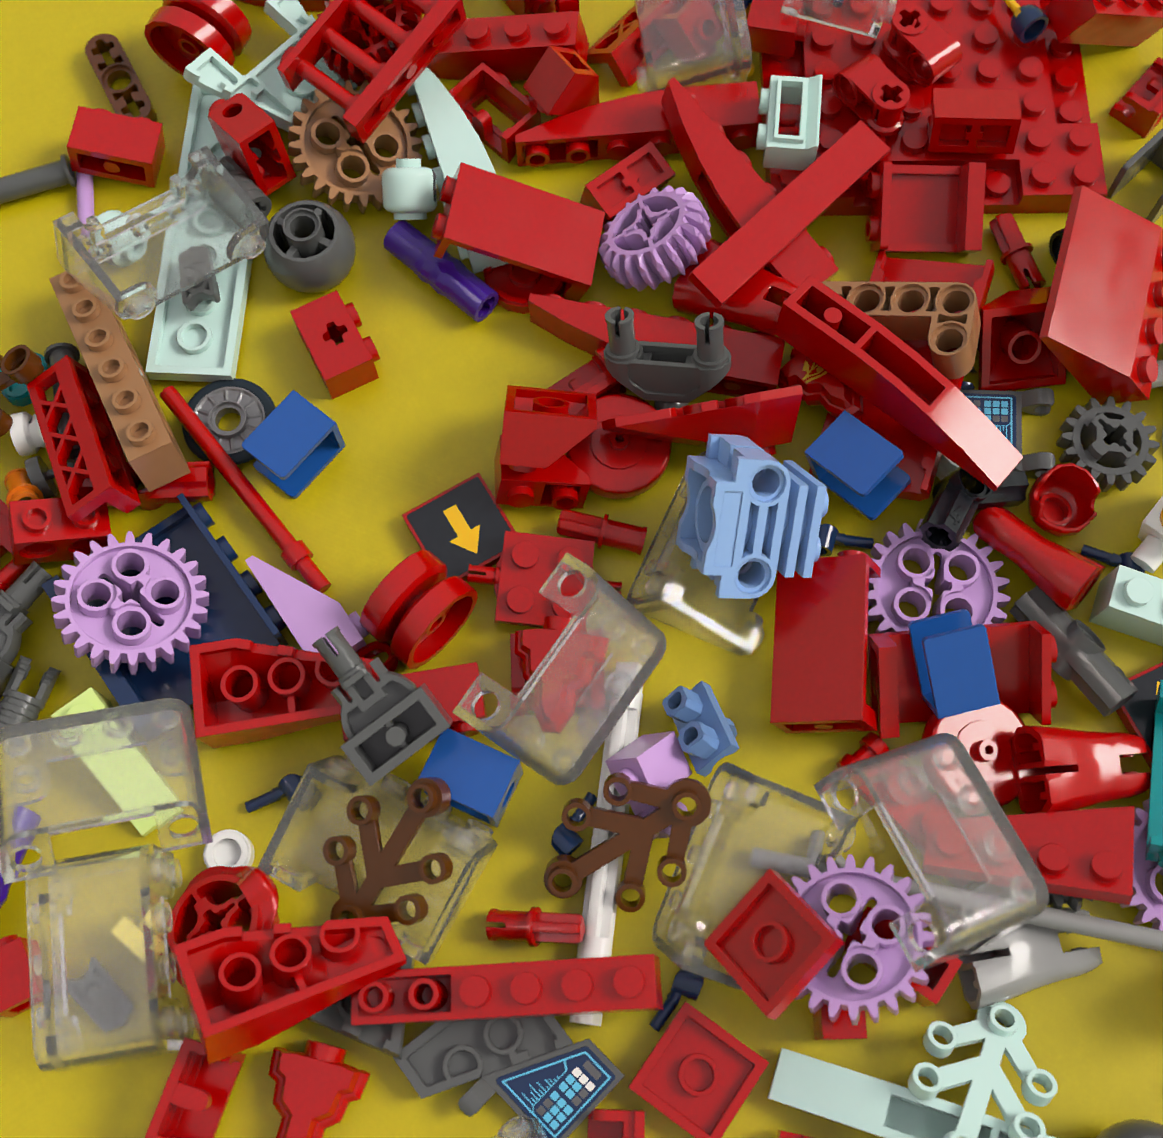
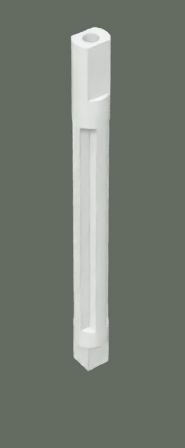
M616 662L596 807L629 814L630 803L622 806L609 804L603 796V787L606 778L611 775L605 761L638 738L645 669L638 663ZM612 783L609 786L610 792L615 796H620ZM593 828L591 849L616 833ZM623 855L587 876L582 912L585 934L582 942L578 944L576 959L609 957L612 954L617 912L616 890L621 880ZM603 1014L570 1015L569 1022L601 1027Z

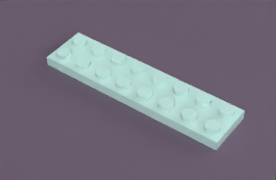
M194 84L145 373L150 380L192 382L233 380L236 378L258 224L252 227L243 226L197 174V166L206 162L211 163L222 174L219 162L226 155L207 117L210 106L222 98ZM250 148L259 158L261 157L262 152L258 148ZM192 250H207L213 257L221 300L219 303L204 300L193 311H190L182 301L180 259Z

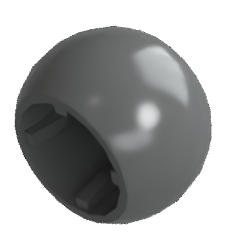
M315 200L296 201L279 209L270 219L263 237L264 258L273 275L286 287L300 293H322L336 287L347 277L354 264L356 255L355 237L344 216L330 205Z

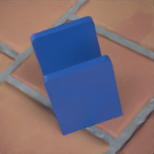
M294 389L242 442L243 449L256 459L253 464L254 468L292 499H296L346 446L336 422Z
M846 410L804 451L814 477L869 520H875L911 483L910 476L896 466L904 457L902 450Z
M960 609L908 623L922 699L938 719L1000 704L987 629L983 624L972 625L969 611Z
M447 728L439 735L418 779L426 777L441 778L450 788L451 802L449 806L494 827H498L521 779L523 769L520 760Z

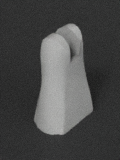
M1062 907V910L1090 916L1089 911L1083 909L1075 912L1069 907ZM952 911L948 915L947 929L953 954L963 961L958 970L963 995L973 1010L1012 999L1039 987L1064 979L1083 975L1103 963L1100 947L1087 949L1079 947L1071 949L1070 952L1063 953L1058 934L1065 933L1066 931L970 911Z

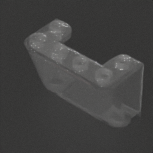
M569 553L564 555L539 590V593L574 616L522 690L516 696L481 672L452 712L543 778L556 785H567L575 781L582 774L662 659L666 651L667 642L664 633L589 565ZM574 574L584 586L574 596H563L560 591L561 584L568 575ZM485 694H495L498 699L496 711L490 717L478 718L475 714L477 700Z
M162 698L19 723L0 729V872L4 884L58 874V866L50 839L52 835L155 816L162 853L213 842L193 715L189 705L184 701L176 698ZM181 818H191L198 822L194 830L185 834L174 833L169 829L174 821ZM32 849L41 854L40 859L35 863L29 865L15 863V852L19 850Z
M939 733L838 768L814 785L837 830L845 829L874 808L926 901L889 923L915 973L982 949L1037 917L1046 909L1049 901V889L1045 879L964 744L956 736L950 733ZM853 788L855 802L851 809H846L838 802L836 791ZM917 921L925 922L933 931L934 945L930 951L923 950L915 942L913 927Z
M345 753L343 756L333 755L308 764L257 868L298 892L317 882L339 895L335 866L330 865L325 860L323 845L330 837L348 835L355 841L357 846V853L353 863L358 887L360 888L367 876L359 827L348 819L347 805L353 797L361 795H372L379 801L381 813L378 821L382 846L384 848L408 808L406 797L410 784L396 775L386 774L370 787ZM428 796L426 797V799L421 797V802L423 806L427 805L429 800ZM362 802L360 805V814L363 818H366L368 814V808L366 804ZM451 806L443 814L425 819L398 864L420 861L425 855L443 852L450 857L453 863L451 877L447 881L437 884H427L424 881L385 887L375 902V905L395 903L399 897L411 893H419L426 899L428 914L423 921L408 926L399 922L391 923L394 926L393 929L403 952L424 965H427L435 958L498 845L492 838L494 832L491 828L473 819H468L466 822L451 814ZM338 842L336 852L342 858L344 849L341 843ZM433 860L431 870L438 877L441 867L436 860ZM408 901L407 912L411 917H414L416 913L415 906L411 901Z

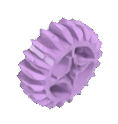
M668 185L662 191L654 187L649 194L644 196L638 194L636 200L631 203L626 202V207L616 214L614 220L603 226L605 233L600 237L601 246L598 251L605 269L617 283L622 284L626 289L635 287L638 291H642L649 285L655 290L661 282L666 281L671 284L672 278L676 275H685V269L689 265L698 264L697 255L707 251L706 242L712 238L709 215L693 192L688 193L684 187L674 190L671 185Z

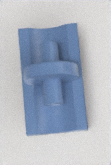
M700 681L691 690L678 686L663 699L662 705L668 716L672 717L679 732L677 738L683 752L688 753L696 773L706 777L712 772L713 766L720 759L735 753L740 748L735 739L737 729L731 719L725 718L709 684Z

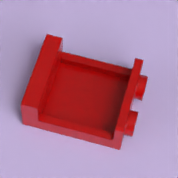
M883 161L874 166L873 172H870L868 175L866 187L867 197L872 199V216H868L865 223V239L867 242H871L870 252L970 254L982 251L986 163L969 162L962 166L892 165V161Z

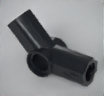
M958 467L934 486L932 492L933 502L919 527L923 535L921 540L933 549H945L949 552L959 546L976 509L1016 507L1026 500L1029 482L1025 471H1019L1015 468L994 492L964 469Z

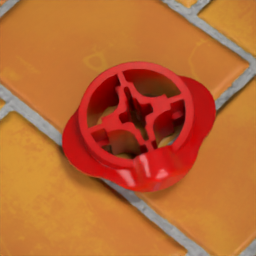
M214 866L203 870L191 880L172 910L167 929L168 945L171 951V967L176 980L181 986L184 987L173 950L174 945L224 927L242 926L243 931L274 929V924H280L277 912L279 903L277 888L267 873L253 866Z

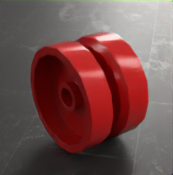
M163 0L162 6L154 11L145 25L144 35L149 46L157 56L174 71L184 75L185 67L209 47L233 67L235 57L241 55L249 42L252 30L247 17L232 0Z
M429 550L415 552L396 565L370 595L360 617L362 628L378 642L391 641L390 650L392 654L408 669L419 668L441 652L466 623L478 599L477 591L460 576L447 578L448 570L446 564Z

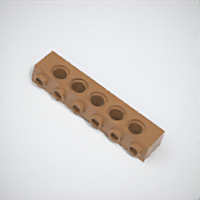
M87 261L50 278V283L126 458L144 486L151 492L191 473L114 304L90 262Z

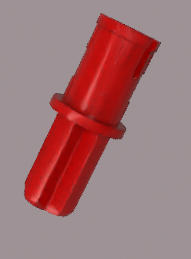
M1011 213L997 215L990 221L989 228L1002 253L1000 261L1003 265L1008 266L1018 290L1030 289L1027 276L1030 278L1034 288L1043 287L1046 284V280L1042 277L1031 254L1033 251L1032 244L1026 243Z
M562 509L557 523V533L576 539L595 541L599 549H601L602 545L641 555L647 527L608 519L609 514H605L604 518L569 509Z
M532 907L529 911L492 908L486 918V922L505 923L504 928L486 927V935L490 941H525L531 947H537L541 942L579 944L582 942L585 934L582 915L542 912L539 907Z

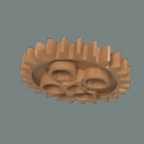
M346 80L344 88L355 96L356 94H361L368 85L367 82H363L360 90L354 91L350 80ZM315 89L313 102L304 98L301 103L302 112L294 111L292 119L294 126H289L288 139L292 142L288 144L287 152L288 155L295 157L292 161L294 171H304L301 174L300 184L304 186L314 183L312 197L316 198L326 193L328 195L327 204L330 206L337 199L341 200L343 211L346 213L350 209L351 203H357L361 214H365L367 203L369 202L373 204L377 211H381L383 206V171L387 168L396 167V159L422 160L423 155L418 153L422 145V139L414 137L418 124L406 123L410 110L403 109L397 112L395 105L367 141L362 144L350 135L342 118L345 114V109L318 89ZM329 137L335 144L325 145L317 138ZM376 150H388L393 156L382 157ZM352 169L357 171L361 177L350 178L342 171ZM370 169L379 175H373Z

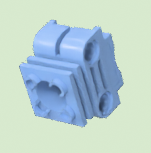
M708 434L706 455L687 456L685 471L687 502L683 515L678 522L676 545L683 552L691 556V568L698 569L703 575H707L710 580H714L717 598H758L767 593L773 586L777 570L784 577L794 578V572L796 571L802 578H811L814 562L818 561L821 553V542L818 536L821 519L826 515L829 505L828 493L826 491L827 486L792 460H784L782 465L748 437Z

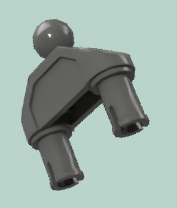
M620 306L609 309L605 314L609 339L604 349V362L607 370L619 383L643 400L654 401V408L656 410L673 407L682 408V406L688 405L689 402L716 386L731 368V353L724 346V318L718 313L714 312V326L711 327L710 312L702 313L695 318L694 325L697 345L638 341L635 339L634 312L632 309L624 307V320L621 319Z

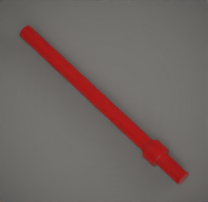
M168 386L163 389L159 395L160 398L282 550L281 558L292 571L297 570L310 587L321 593L327 591L331 583L313 562V553L302 540L297 541L176 388Z

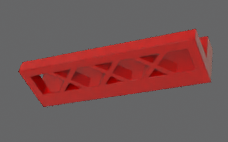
M640 0L588 49L587 60L589 64H608L620 86L631 87L670 49L653 20L672 0ZM708 0L711 7H713L720 1Z
M66 355L28 383L27 388L67 517L75 522H79L105 502L128 514L138 507L141 501L122 446L88 368ZM59 381V387L53 401H47L45 391ZM63 412L69 413L70 417L63 434L57 433L56 429ZM73 445H79L81 450L74 467H68L67 460ZM84 478H88L91 480L94 490L79 500L78 493Z

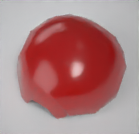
M1074 463L1055 465L1040 475L1030 488L1028 509L1029 514L1032 516V521L1041 530L1058 537L1078 534L1097 516V512L1094 511V505L1101 491L1099 484L1087 469Z

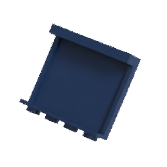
M181 493L177 498L183 505V508L135 539V542H142L147 533H152V543L155 546H158L166 538L170 539V553H174L181 548L186 549L185 563L196 560L198 562L197 575H204L206 577V589L203 591L209 592V606L204 607L208 609L207 623H198L201 626V637L199 639L188 637L190 645L232 638L246 639L254 643L272 646L289 645L280 632L287 625L272 604L265 609L256 598L257 595L263 592L248 569L239 574L232 562L239 558L224 535L215 540L208 530L215 523L200 502L192 506L183 493ZM126 570L121 574L124 576L131 577L136 576L141 572L137 570ZM58 575L41 585L50 600L52 597L58 596L55 594L53 584L54 580H62ZM101 578V579H104V580L110 582L111 584H113V583H112L110 580H108L107 578ZM161 597L156 600V602L165 605L176 601L171 597ZM96 599L88 602L87 605L99 607L106 604L107 601ZM151 620V622H153L156 626H162V624H158ZM129 627L121 633L133 636L138 635L143 630L138 627ZM174 648V663L170 664L162 657L156 658V671L153 672L145 662L138 663L135 675H131L128 663H121L114 674L110 672V663L106 659L95 668L135 730L149 740L194 710L189 652L185 653ZM88 652V653L86 654L89 659H90L91 652Z

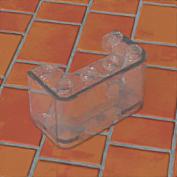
M147 844L36 863L28 867L25 889L32 1039L36 1064L43 1072L75 1071L179 1052L184 1037H193L194 1020L190 1007L184 1008L180 999L171 997L170 985L176 982L177 968L174 955L168 953L166 933L172 931L173 917L170 904L164 902V900L173 898L175 888L182 886L181 865L177 858L174 859L173 853L155 844Z

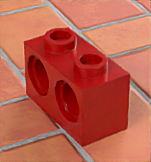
M78 496V499L80 500L85 496ZM62 498L9 501L8 527L13 565L30 564L32 561L47 563L74 560L73 553L75 551L89 556L91 554L89 542L92 540L102 548L108 546V534L112 533L106 502L79 522H75L67 517Z

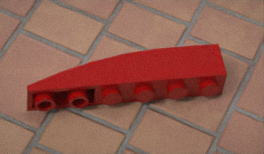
M579 11L467 18L427 68L438 79L462 80L483 62L494 72L499 71L504 74L509 81L527 80L549 45L574 49L587 63L589 41Z
M673 77L667 82L661 99L667 122L694 185L713 218L727 238H729L771 201L778 192L769 182H764L756 173L749 157L732 145L725 136L724 129L720 123L713 118H709L698 105L695 94L688 87H683ZM807 228L764 267L765 270L794 283L798 287L810 275L820 282L830 281L839 270L834 264L831 253L825 247L819 246L807 232Z
M756 81L688 86L695 94L698 105L709 118H713L720 123L724 129L725 136L737 150L756 147L758 124L763 123L762 115L758 114L759 95ZM665 89L598 103L554 118L515 135L518 167H542L546 164L569 162L581 164L586 161L605 159L620 161L650 141L663 157L668 154H679L661 104Z
M812 275L783 302L775 335L994 492L1023 459L1020 452L1000 430L926 359L885 326Z
M530 293L528 303L530 321L593 356L596 355L595 350L600 347H606L609 339L605 314L611 307H606L597 301H586L583 303L566 300L552 293L543 295ZM630 308L634 312L636 340L697 345L694 322L681 316H670L667 318L650 315L641 309ZM621 309V319L624 320V310ZM724 324V346L731 353V368L726 376L707 392L738 397L745 394L777 389L785 341L780 337H775L773 334L760 331L752 333L735 330Z
M655 954L398 969L351 994L352 1026L663 1010L660 958Z

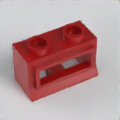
M483 62L448 91L465 113L481 142L508 164L516 154L515 135L542 124L541 112L534 106V99L529 95L521 94L511 85L504 74L499 71L494 72ZM484 100H487L514 122L515 125L502 132L492 123V118L486 110L481 109L477 111L475 108Z
M184 1037L144 1138H214L246 1054L239 1052L208 1064L201 1040Z

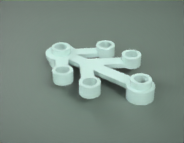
M1006 1002L978 1009L974 1021L956 1026H951L943 1021H935L929 1025L923 1036L924 1048L929 1054L937 1058L948 1057L953 1049L979 1042L983 1043L980 1054L977 1057L942 1067L922 1062L914 1067L908 1078V1087L911 1093L918 1099L925 1101L934 1099L941 1091L970 1083L956 1129L945 1134L943 1138H978L991 1095L1005 1121L1008 1123L1009 1138H1032L1023 1134L1020 1130V1125L1031 1129L1034 1135L1033 1138L1045 1137L1046 1129L1044 1123L1037 1115L1025 1112L1000 1067L1003 1053H1005L1021 1079L1022 1095L1030 1104L1038 1107L1048 1105L1057 1093L1058 1085L1052 1074L1036 1067L1022 1042L1027 1032L1025 1020L1015 1007ZM997 1021H1000V1022L1003 1023L1006 1027L1001 1026ZM933 1035L942 1036L947 1041V1044L937 1042ZM918 1076L930 1079L933 1087L923 1085ZM1032 1082L1042 1085L1046 1093L1036 1090Z

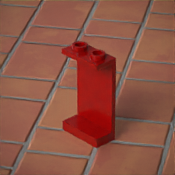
M462 162L454 177H445L439 201L446 203L443 214L437 213L431 231V238L437 240L434 257L442 259L448 246L452 244L564 281L562 297L566 300L580 301L592 284L605 216L604 211Z
M843 550L838 552L837 556L822 558L819 556L818 561L814 562L811 578H802L796 571L794 572V578L784 577L777 570L770 723L785 733L877 731L878 712L866 704L869 578H881V569L862 551Z
M1037 621L985 624L999 699L1011 707L1017 714L1030 713L1042 726L1051 725V708H1055L1057 705V689L1055 683L1051 680V663H1055L1058 656L1057 643L1054 636ZM909 631L868 634L870 707L878 712L876 732L881 739L900 737L899 723L928 721L933 712L922 699Z

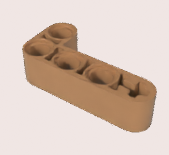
M822 282L885 326L901 340H928L933 365L947 379L961 378L972 370L975 363L981 318L976 293L968 284L960 282ZM954 348L957 349V350H955V351H953V352H945V351H947V350H949V349H954Z

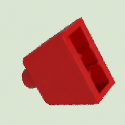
M238 93L228 100L219 99L210 106L207 117L226 156L229 155L264 194L270 195L297 177L275 121L245 94ZM250 148H258L262 152L261 157L259 158Z

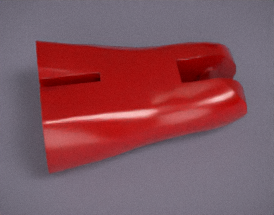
M710 239L706 242L707 251L697 255L698 264L689 265L685 269V275L681 274L674 283L673 307L677 312L694 316L710 312V319H713L715 312L722 315L724 321L775 335L782 304L798 286L763 268L724 305L717 309L687 279L689 274L722 245V243Z
M986 508L981 510L973 520V530L979 536L978 538L1017 565L1052 601L1065 611L1078 607L1106 568L1102 564L1046 539L1005 508Z
M1023 725L1016 729L1014 736L1011 738L1021 811L1026 814L1079 810L1100 803L1130 798L1150 789L1151 772L1121 771L1120 758L1147 753L1145 740L1137 735L1120 732H1092L1058 727Z

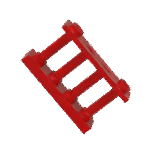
M333 0L299 42L284 52L277 70L286 87L292 92L295 91L303 80H306L345 109V114L342 118L350 135L364 144L467 17L462 0H405L424 14V18L414 30L409 31L404 30L367 3L369 0ZM356 16L398 46L396 52L387 62L379 63L341 35ZM329 48H332L371 77V82L361 94L354 96L315 67Z

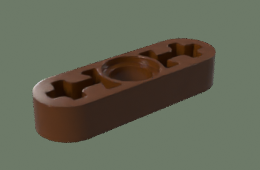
M98 34L92 37L86 44L85 53L115 113L133 117L127 104L135 102L141 113L136 117H145L156 122V112L120 41L111 34ZM105 52H109L114 61L109 66H107L102 56ZM119 78L131 79L130 84L122 90L111 88L113 82Z

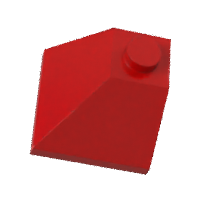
M1051 286L1008 291L981 307L978 390L1008 391L1066 384L1065 366L1039 338Z
M508 385L499 464L509 465L510 469L518 472H533L536 468L546 469L597 429L596 394Z

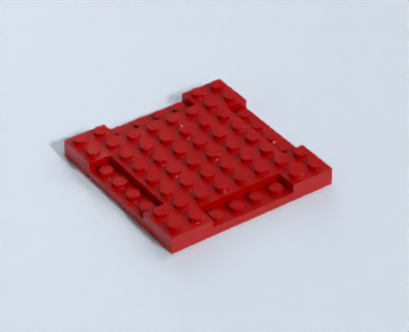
M815 0L813 7L806 6L804 15L809 16L807 34L804 42L797 41L793 58L759 53L761 88H769L771 75L806 78L820 74L823 75L819 147L816 159L861 120L849 107H846L838 99L833 88L834 75L865 55L873 53L880 57L885 66L900 81L905 83L910 90V100L907 107L902 110L904 122L901 130L892 136L877 135L890 148L886 156L877 164L883 161H892V165L962 166L969 162L986 163L984 214L1068 213L1074 187L1081 185L1104 197L1108 194L1098 123H1091L1080 44L1059 43L1050 18L1046 29L1039 37L1029 43H1022L1011 28V17L1014 12L1003 0H843L841 6L834 5L833 0ZM1015 0L1020 7L1022 5H1036L1049 18L1045 6L1053 0ZM903 3H912L923 8L936 23L958 40L962 48L963 55L959 64L931 86L924 87L917 84L897 62L883 51L882 40L884 34L891 29L890 19L892 12ZM916 19L914 20L913 25H912V26H914V27H915V24H916V21H917ZM895 37V40H894V42H893V45H894V46H895L896 41H897V38H896V37ZM932 88L1018 90L1022 121L1014 153L928 152L927 124L928 116H931ZM780 103L778 134L799 136L801 105ZM762 114V116H763V124H765V123H766V115H763V114ZM874 167L821 216H872V199L867 197L866 187L868 175L870 172H873ZM765 168L766 182L773 185L779 193L803 171Z

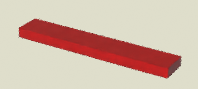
M862 120L858 121L689 274L687 279L719 309L881 161L890 151V148Z

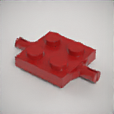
M505 531L502 555L496 564V568L469 564L467 583L494 585L493 589L497 600L494 623L543 628L544 617L566 616L582 621L581 630H586L588 607L593 597L620 601L622 592L620 591L622 589V582L595 579L596 576L593 569L595 541Z

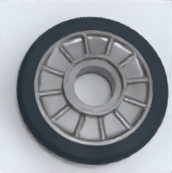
M237 378L233 380H218L206 385L188 403L236 465L254 459L243 449L242 442L275 409L271 397L264 389L253 382ZM236 413L241 416V421L237 428L231 431L219 429L218 423L224 415ZM182 425L183 437L189 449L201 460L210 461Z

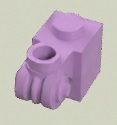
M674 731L642 735L605 761L611 774L624 773L631 780L665 788L675 780L688 778L692 775V771ZM613 783L620 796L627 793V787L623 783ZM633 800L627 803H630L634 815L644 817L659 808ZM677 803L681 810L688 811L683 803ZM671 825L655 834L653 840L669 838Z

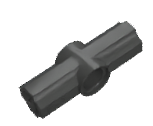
M1038 586L1026 592L1014 603L1010 613L1018 622L1037 621L1054 636L1057 643L1058 656L1057 661L1051 663V667L1064 679L1071 680L1104 717L1120 709L1139 691L1123 671L1104 653L1106 648L1097 635L1080 620H1074L1067 611L1052 601Z

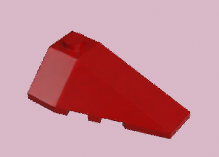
M802 385L745 394L724 399L723 401L712 400L682 406V408L673 407L616 417L601 421L602 429L604 431L707 448L708 434L741 435L748 437L768 454L774 455L777 454L776 445L792 442L803 396Z
M239 638L189 646L195 737L213 749L257 742L341 720V706L331 694V691L341 686L338 681L339 678L318 652L298 650L292 646L259 644L251 640ZM360 657L363 662L365 661L367 665H369V663L374 660L370 658ZM372 669V672L374 673V675L377 677V679H379V676H378V675L376 674V672ZM345 690L344 692L347 694V696L350 698V700H352V698L349 696V694H348V693L346 692V690Z
M388 916L327 920L322 926L291 928V923L274 924V929L243 931L242 926L224 927L173 946L192 1017L208 1064L267 1041L407 963V958Z

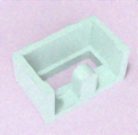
M820 74L810 78L771 75L769 88H761L758 114L766 115V123L758 124L756 150H764L763 168L804 171L815 161L819 147L823 75ZM780 103L801 105L799 136L778 134Z

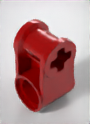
M903 3L893 10L890 19L891 29L884 34L882 48L886 55L897 62L917 84L924 87L931 86L959 64L963 54L958 40L936 23L923 8L916 4ZM916 19L917 21H916V24H915V27H914V26H912V25H913L914 20ZM895 37H896V38H897V41H896V44H895V46H894V45H893V42H894Z
M869 53L834 75L833 88L838 99L846 107H849L876 135L892 136L901 130L904 122L902 110L908 105L910 90L905 83L900 81L885 66L880 57Z

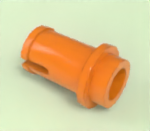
M16 468L6 474L4 484L8 490L6 495L8 509L9 501L44 499L42 491L31 483L26 469Z

